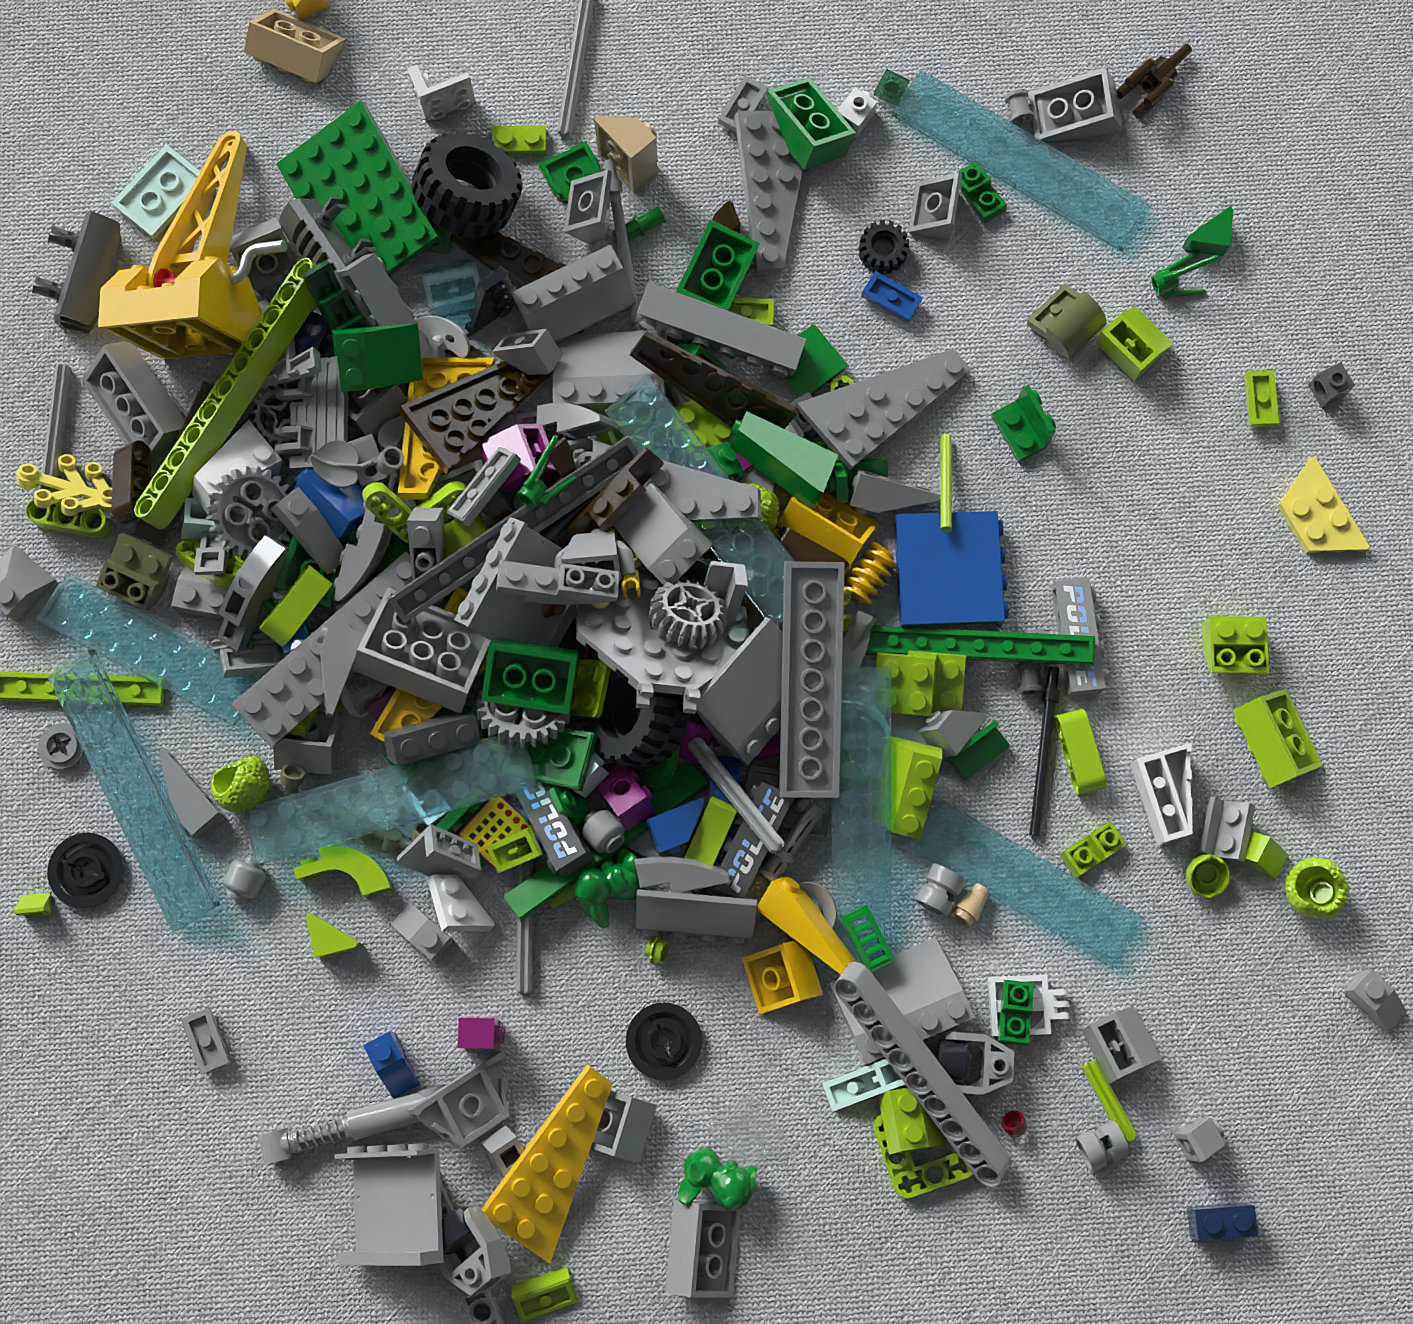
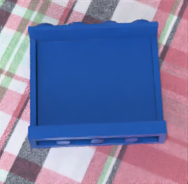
M998 511L952 512V531L947 533L941 531L940 513L896 514L894 519L896 564L898 566L896 573L900 627L912 628L913 626L995 623L997 627L1002 626L1005 618L1009 617L1008 602L1003 601V591L1007 590V577L1001 571V564L1005 563V548L1000 547L999 536H1003V520H998Z

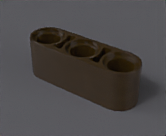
M141 440L134 441L117 449L113 455L111 509L114 518L122 524L139 518L134 512L135 505L151 481L152 454L149 446Z
M782 527L779 531L784 561L844 562V578L850 571L851 565L838 554L790 528Z

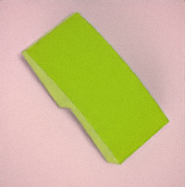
M1110 820L1059 855L1073 876L1077 878L1127 844Z

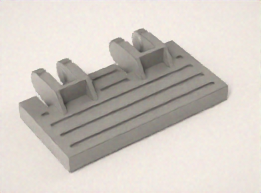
M335 357L321 358L322 372L319 374L281 383H299V388L284 389L276 392V398L281 401L303 400V402L291 403V426L275 429V435L280 438L298 437V442L284 443L275 446V453L280 455L302 454V456L290 457V469L292 471L313 469L310 455L324 444L335 440L348 443V392H341L338 387Z

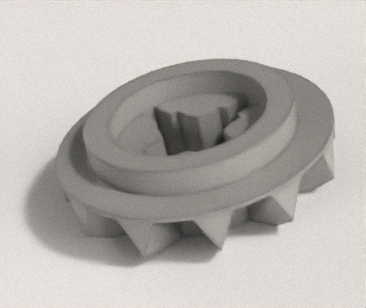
M55 724L47 728L38 742V753L41 760L46 765L55 769L65 770L70 766L76 765L80 757L84 756L85 742L81 735L82 733L69 724ZM55 738L64 743L69 741V744L66 746L68 755L61 751L55 753L59 747Z

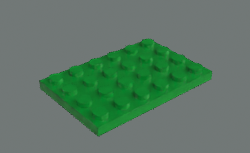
M361 100L276 163L296 199H316L324 206L332 195L342 198L339 204H346V208L333 220L352 249L359 243L361 238L369 239L372 242L369 247H376L374 253L385 264L388 276L442 238L431 218H427L422 213L421 206L418 207L408 177L367 105Z

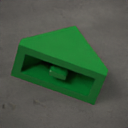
M1229 206L1190 234L1182 248L1188 252L1224 256L1230 247L1233 208Z

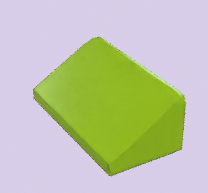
M563 1267L511 1286L512 1299L521 1322L578 1303L568 1267Z

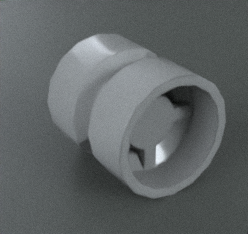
M933 864L926 876L928 884L921 886L915 901L926 909L948 918L955 905L953 897L960 895L966 880L941 865Z
M1114 1120L1098 1126L1096 1133L1089 1130L1075 1137L1078 1150L1091 1173L1108 1166V1160L1118 1162L1130 1156L1127 1141ZM1105 1140L1109 1150L1105 1151L1101 1141Z

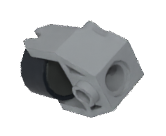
M944 1032V1040H939L936 1059L963 1094L983 1095L1013 1082L1015 1053L1013 1050L986 1034ZM965 1041L980 1048L979 1080L971 1085L961 1086L964 1084L967 1053ZM996 1060L1001 1063L999 1071L994 1068Z
M468 1206L460 1208L442 1219L444 1262L436 1263L446 1280L472 1296L491 1290L511 1273L510 1261L506 1253L507 1242L505 1239L500 1238L486 1213L478 1206H474L472 1209ZM476 1239L481 1248L461 1264L455 1252Z

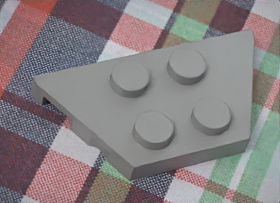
M497 1051L407 1111L411 1116L455 1147L463 1148L509 1117V1106L506 1099L507 1078L503 1077L502 1060H506L504 1051Z

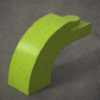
M328 846L318 848L321 860H317V857L308 858L300 861L301 866L293 868L295 877L300 882L335 872L349 874L356 880L361 894L365 898L394 890L389 876L376 861L366 854L349 847Z

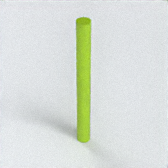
M942 434L940 436L941 531L945 533L952 531V436L950 434Z

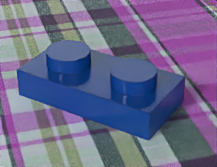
M877 271L874 272L861 294V297L906 323L910 322L923 299L920 295Z

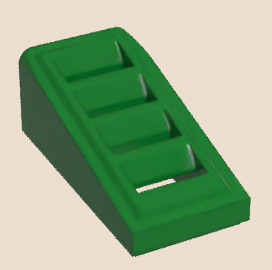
M867 904L841 916L862 964L870 972L895 960ZM866 916L867 922L854 928L852 927L851 923ZM869 928L872 929L873 932L858 939L856 934ZM877 939V944L863 949L862 945ZM882 950L883 954L871 960L868 959V956Z

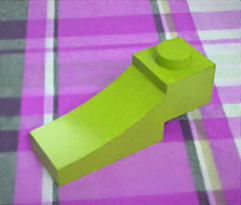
M713 796L711 797L684 857L685 859L714 865L737 813L733 805ZM698 888V889H693V890H695V891L701 893V891H702L703 888Z

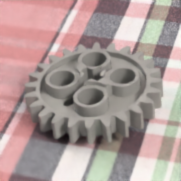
M249 466L241 468V472L239 469L231 470V476L228 474L222 475L223 483H214L213 486L218 493L208 494V497L214 500V504L206 505L205 508L213 511V515L206 517V520L214 521L215 525L209 531H218L219 535L215 539L216 542L226 541L223 547L224 550H230L234 547L233 556H240L243 553L244 559H247L265 535L271 536L280 543L290 542V538L286 534L290 533V531L275 514L271 517L267 511L269 504L274 507L287 496L285 491L289 485H279L281 476L271 479V470H265L261 474L259 466L252 468V470ZM247 486L252 489V499L246 496L245 489ZM233 496H235V499L238 501V503H236L233 500ZM231 508L236 511V522L232 521L229 516ZM253 526L259 531L257 540L252 536Z
M479 691L477 719L481 720L482 729L488 728V736L498 734L499 743L504 739H509V746H512L517 741L520 743V747L524 748L526 742H530L533 747H536L537 740H540L546 745L548 736L557 739L558 731L564 732L565 724H569L572 704L569 714L481 701L483 691ZM523 712L522 720L520 724L517 725V723L519 722V713Z

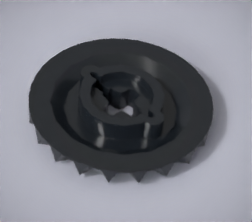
M96 833L72 835L55 848L49 859L47 877L51 890L58 899L67 905L77 908L96 907L101 903L107 902L112 895L116 894L118 886L122 883V875L125 872L123 869V858L120 855L119 849L112 841ZM88 863H91L90 868L94 872L99 873L100 876L86 875L85 879H83V873L79 869L73 868L72 865L86 867Z
M655 1003L643 1008L632 1019L626 1033V1050L632 1064L642 1074L656 1080H671L687 1073L698 1060L702 1048L701 1030L696 1019L686 1009L673 1003ZM657 1025H660L662 1033L666 1037H672V1042L669 1043L668 1049L670 1058H668L666 1050L662 1046H656L655 1041L659 1040L660 1034Z

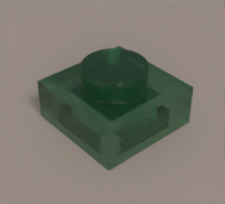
M886 68L874 90V96L898 107L910 85V80Z

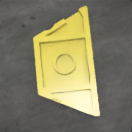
M1315 456L1311 457L1277 505L1305 553H1320L1321 551H1328L1330 553H1341L1342 551L1364 552L1370 548L1369 544Z

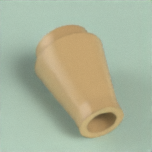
M975 884L954 905V911L951 914L952 918L966 928H971L973 924H977L985 902L990 895L989 890L980 884Z

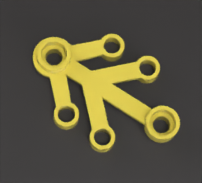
M68 454L58 458V468L61 472L65 473L69 481L42 474L33 464H23L17 470V484L23 489H34L41 484L61 490L53 493L46 489L37 490L34 493V503L37 507L47 508L51 504L61 502L62 513L67 516H74L79 512L97 507L104 513H112V488L107 485L102 477V466L99 463L91 462L85 466V477L93 482L96 489L85 485L76 470L75 457ZM85 497L88 499L78 501L76 498Z

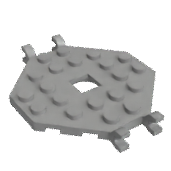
M641 561V565L635 568L639 572L641 594L639 597L635 588L627 590L628 599L624 597L621 578L618 584L617 601H610L604 608H595L592 604H576V639L584 646L589 644L599 653L598 658L614 671L620 670L629 678L628 683L637 690V708L649 709V698L653 696L654 692L683 695L684 713L695 714L697 710L696 702H700L701 699L700 692L749 637L746 609L740 605L734 626L726 625L722 636L719 637V640H715L711 646L705 644L702 649H699L694 645L689 649L687 645L683 644L678 648V644L674 641L667 643L666 636H658V630L650 629L649 620L651 599L654 597L658 587H663L664 585ZM683 574L678 579L681 583L686 579L693 584L698 581L702 587L705 579Z

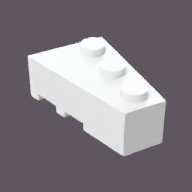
M248 420L194 476L192 495L209 515L213 511L205 507L206 505L214 504V500L209 498L208 494L218 493L213 485L218 482L223 483L222 475L228 474L231 476V470L239 469L241 472L242 467L249 466L252 470V468L259 466L261 474L265 470H271L272 479L279 476L282 459ZM248 486L245 489L246 495L252 493V489Z
M1192 743L1141 757L1130 763L1157 846L1185 838L1192 834V770L1190 762Z

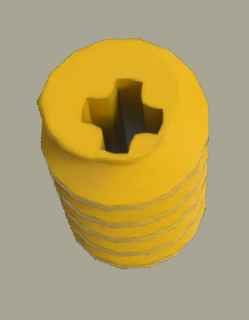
M875 542L871 543V550L865 551V559L858 561L859 568L852 569V577H847L844 581L846 584L844 588L851 591V600L859 604L871 605L872 601L868 595L878 596L879 594L874 586H885L881 576L890 578L892 575L887 568H898L897 564L893 561V555L886 548Z

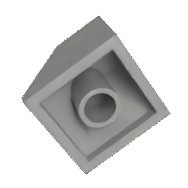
M605 170L571 181L564 227L565 233L587 244L606 239L610 215L612 171Z
M13 545L0 559V610L18 623L51 588L56 580L16 545Z

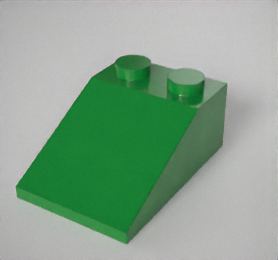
M810 77L767 90V98L788 150L804 170L847 155L856 132Z
M418 323L332 331L338 387L341 392L375 389L423 380Z

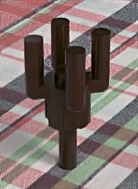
M1184 44L1170 58L1160 56L1156 60L1152 58L1147 59L1116 89L1118 99L1124 98L1138 84H1141L1142 88L1149 93L1144 101L1133 110V115L1137 119L1143 117L1174 86L1173 80L1178 75L1176 66L1192 52V47L1189 44Z

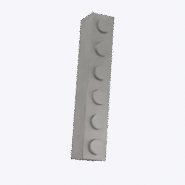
M649 282L636 315V321H639L640 325L650 330L659 328L667 331L666 334L672 338L681 340L684 337L692 340L693 344L701 345L705 349L712 347L719 350V353L725 357L735 358L737 356L745 359V363L756 368H760L761 365L772 369V373L781 377H787V375L793 377L806 342L805 338Z

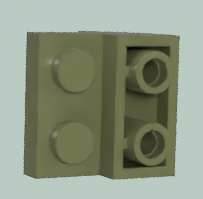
M1063 284L1027 319V325L1046 338L1049 347L1070 360L1107 325V320L1101 307L1088 293L1083 291L1079 294L1066 284Z
M125 533L119 534L111 558L104 562L95 587L139 608L148 610L157 603L169 582L166 576L174 556Z

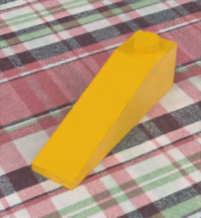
M783 876L772 881L757 905L756 910L840 975L848 964L856 962L808 894L799 888L800 885L795 880Z

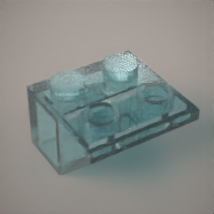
M475 256L421 268L424 288L432 316L446 318L449 315L452 317L469 313L471 309L476 307L473 298L478 282H480Z

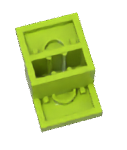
M909 651L907 655L878 653L873 708L878 712L931 716L932 711H962L966 655Z

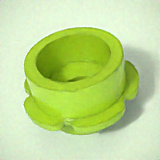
M656 936L654 940H649L645 956L649 957L651 964L656 962L664 963L669 951V942L662 940L661 936Z

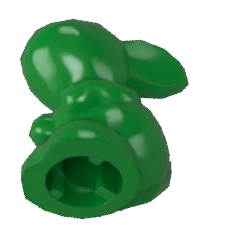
M626 848L618 851L616 862L613 863L611 860H606L601 865L602 871L591 867L583 868L578 874L574 892L580 901L581 911L586 916L592 917L594 922L601 928L609 926V911L606 904L609 896L615 899L634 901L637 898V889H643L640 888L635 859L637 858Z
M711 1148L695 1151L686 1158L684 1163L685 1179L680 1184L678 1190L679 1202L685 1206L689 1205L696 1199L702 1187H708L721 1207L728 1211L738 1210L744 1205L746 1206L750 1200L758 1168L753 1165L747 1166L744 1169L740 1168L735 1160H729L725 1165H721L719 1157Z

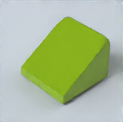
M51 893L23 895L14 909V914L20 917L50 915L52 913Z

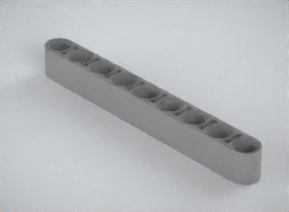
M859 962L848 964L834 985L839 998L975 1177L987 1187H997L1000 1185L1011 1164V1158L870 970Z

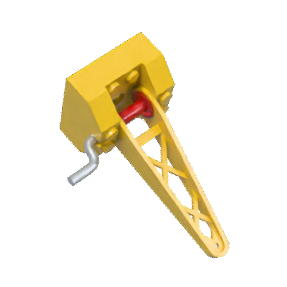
M230 131L218 139L156 250L150 267L133 265L131 269L119 270L101 287L99 328L163 360L237 353L262 315L252 285L247 277L254 257L260 254L285 252L287 250V244L284 240L256 243L244 251L238 270L236 267L227 265L247 144L239 132ZM230 155L226 168L221 172L225 159ZM219 186L210 216L204 221L214 190ZM203 234L198 251L192 253L197 239Z

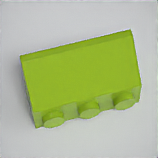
M1287 689L1260 696L1233 710L1235 722L1238 728L1243 731L1248 742L1249 752L1255 757L1260 767L1261 777L1268 784L1269 788L1283 784L1323 766Z
M886 735L865 816L892 833L921 840L942 762V748Z

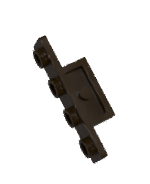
M643 448L566 527L567 531L573 536L591 533L594 529L602 528L604 531H607L647 491L643 485L664 465V462L649 448Z

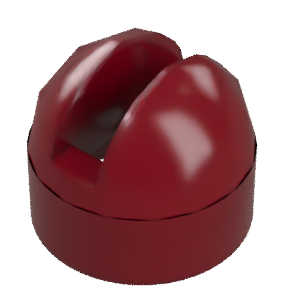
M1009 1111L1001 1119V1125L1009 1136L1020 1137L1027 1129L1026 1120L1020 1111Z

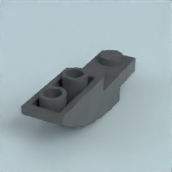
M265 535L239 569L218 613L224 617L217 638L237 652L245 651L263 600H271L289 550L288 547L269 535Z

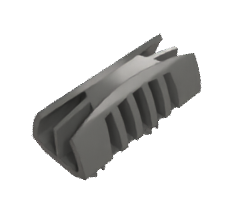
M332 195L324 206L316 199H296L288 202L280 215L279 224L300 260L309 258L316 265L324 260L329 262L340 286L346 289L337 272L360 257L374 253L376 247H369L372 242L367 238H361L354 249L349 245L333 221L346 208V204H339L342 201V198ZM348 293V295H349V297H350V299H351L352 304H353L355 307H357V306L355 305L353 299L351 298L350 294Z
M93 211L85 214L81 230L77 233L52 225L51 233L54 235L49 234L48 243L72 249L73 256L65 281L61 284L36 276L35 283L39 286L33 285L32 288L33 294L57 300L56 303L58 304L54 314V322L59 327L83 333H90L99 318L100 290L116 273L120 249V223Z

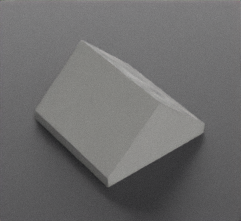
M958 172L916 182L908 230L910 234L950 240L955 223L962 179L961 173Z

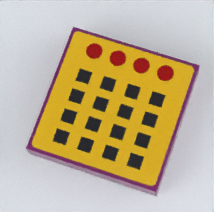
M495 791L457 835L478 844L479 855L496 870L486 847L525 828L531 827L533 834L535 830L532 824L528 825L518 810Z

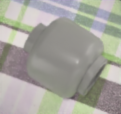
M592 811L585 817L582 837L596 852L612 853L623 844L625 840V827L610 811Z
M246 857L244 861L234 860L222 881L226 887L225 892L246 902L247 898H256L266 879V874L260 870L262 864L249 857Z

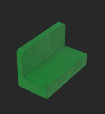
M996 720L969 739L957 755L947 758L964 781L1011 746L996 728L999 725Z

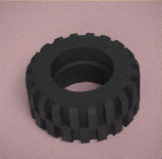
M458 131L456 134L448 132L442 134V136L439 135L426 144L414 172L411 188L418 207H422V213L427 218H432L435 225L447 228V232L452 234L457 232L461 233L463 237L475 235L477 238L484 237L486 234L492 235L507 225L520 198L523 183L520 170L516 168V162L512 156H507L505 149L494 145V141L490 139L480 138L478 134L468 135L466 132ZM457 180L465 181L475 186L477 189L467 187L458 182Z
M611 669L602 714L599 718L583 717L586 721L584 730L598 735L594 750L601 759L612 764L637 769L655 768L671 758L672 752H676L681 746L680 740L687 734L688 729H686L687 721H690L691 713H684L683 695L654 692L653 696L649 698V709L641 708L639 718L633 728V712L636 705L637 690L628 683L629 678L620 670L614 671Z

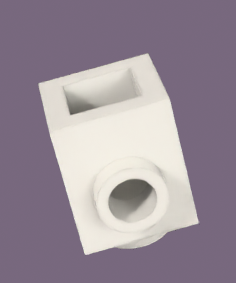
M855 87L839 107L838 112L856 132L854 137H858L875 115L877 101L869 92L861 91Z

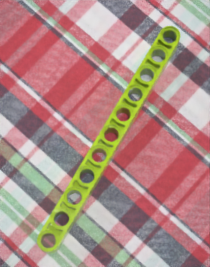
M303 258L295 264L138 499L134 509L135 515L156 529H164L171 523L193 489L194 476L218 452L316 305L301 275L316 266L312 260Z

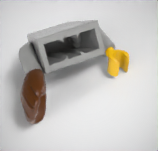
M594 529L591 533L576 534L572 537L569 545L558 552L555 557L554 568L558 569L560 564L563 563L619 571V580L625 577L622 583L624 597L628 599L627 590L629 588H635L638 597L641 594L639 582L634 578L636 571L633 553L622 541H616L615 534L612 531L604 532L601 529ZM541 603L543 617L548 618L562 614L566 604Z

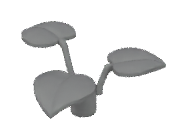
M402 416L389 420L380 428L377 441L384 450L377 458L374 457L365 463L357 464L359 457L356 449L350 443L335 440L324 444L310 455L313 469L326 483L344 488L353 485L357 481V470L375 465L380 473L390 476L388 488L393 492L395 478L398 475L396 470L404 461L402 448L405 420ZM401 499L412 510L409 500ZM393 509L388 512L387 516L396 517L401 513V510Z

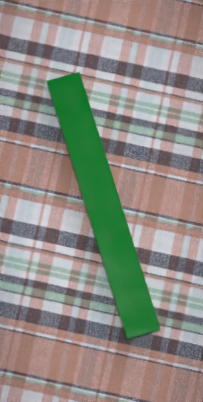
M873 626L870 629V638L865 655L877 656L878 653L907 655L909 651L966 655V660L1094 666L1095 636Z
M691 762L676 772L666 787L650 791L654 797L650 802L656 812L648 818L687 803L709 787L708 782ZM643 820L629 831L625 829L623 844L612 853H598L586 841L595 860L583 868L591 867L595 869L648 831L645 821ZM546 865L503 897L519 920L523 921L573 885L583 868L565 878L558 872L553 873L548 865Z

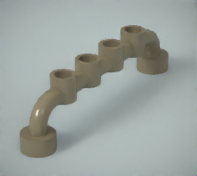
M286 764L282 767L280 782L285 786L287 794L292 800L305 806V816L313 819L320 817L321 814L331 818L330 826L336 830H343L347 825L357 829L356 837L364 842L372 840L373 837L383 841L382 849L388 853H395L399 848L405 850L428 827L425 821L415 823L411 833L412 840L402 837V833L397 829L386 830L377 826L372 818H359L350 814L349 809L345 806L334 807L325 803L320 795L304 794L297 788L303 783L304 769L297 764Z

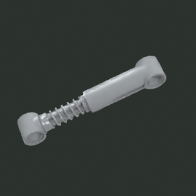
M445 1085L347 1112V1116H341V1120L335 1121L333 1118V1122L327 1123L325 1121L323 1125L317 1123L316 1127L309 1125V1128L305 1130L301 1128V1131L297 1129L289 1131L285 1128L259 1135L264 1165L294 1158L295 1153L302 1152L307 1147L309 1149H312L315 1145L320 1147L322 1143L328 1145L329 1141L335 1143L337 1139L343 1141L345 1137L348 1139L353 1138L355 1141L419 1123L420 1121L411 1116L407 1110Z

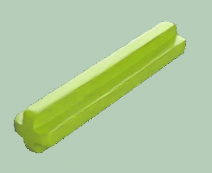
M1096 1060L1085 1063L1082 1069L1110 1121L1114 1120L1118 1124L1127 1143L1135 1140L1137 1133L1111 1085L1108 1083L1099 1063Z

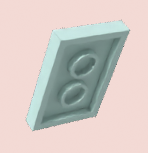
M166 144L111 204L155 240L175 218L200 171Z

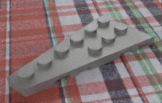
M737 111L735 123L750 239L760 243L753 258L754 272L781 271L785 264L803 168L789 152L773 111Z
M954 349L799 402L795 407L799 409L800 414L832 451L838 454L839 459L845 466L851 470L966 376L972 369Z
M593 440V453L599 455L612 445ZM663 461L664 465L643 485L646 489L650 483H653L691 522L761 519V490L759 488Z

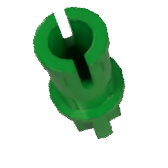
M658 206L639 217L634 216L632 221L625 224L628 241L640 234L644 236L646 231L666 222ZM613 230L612 236L617 243L616 232Z

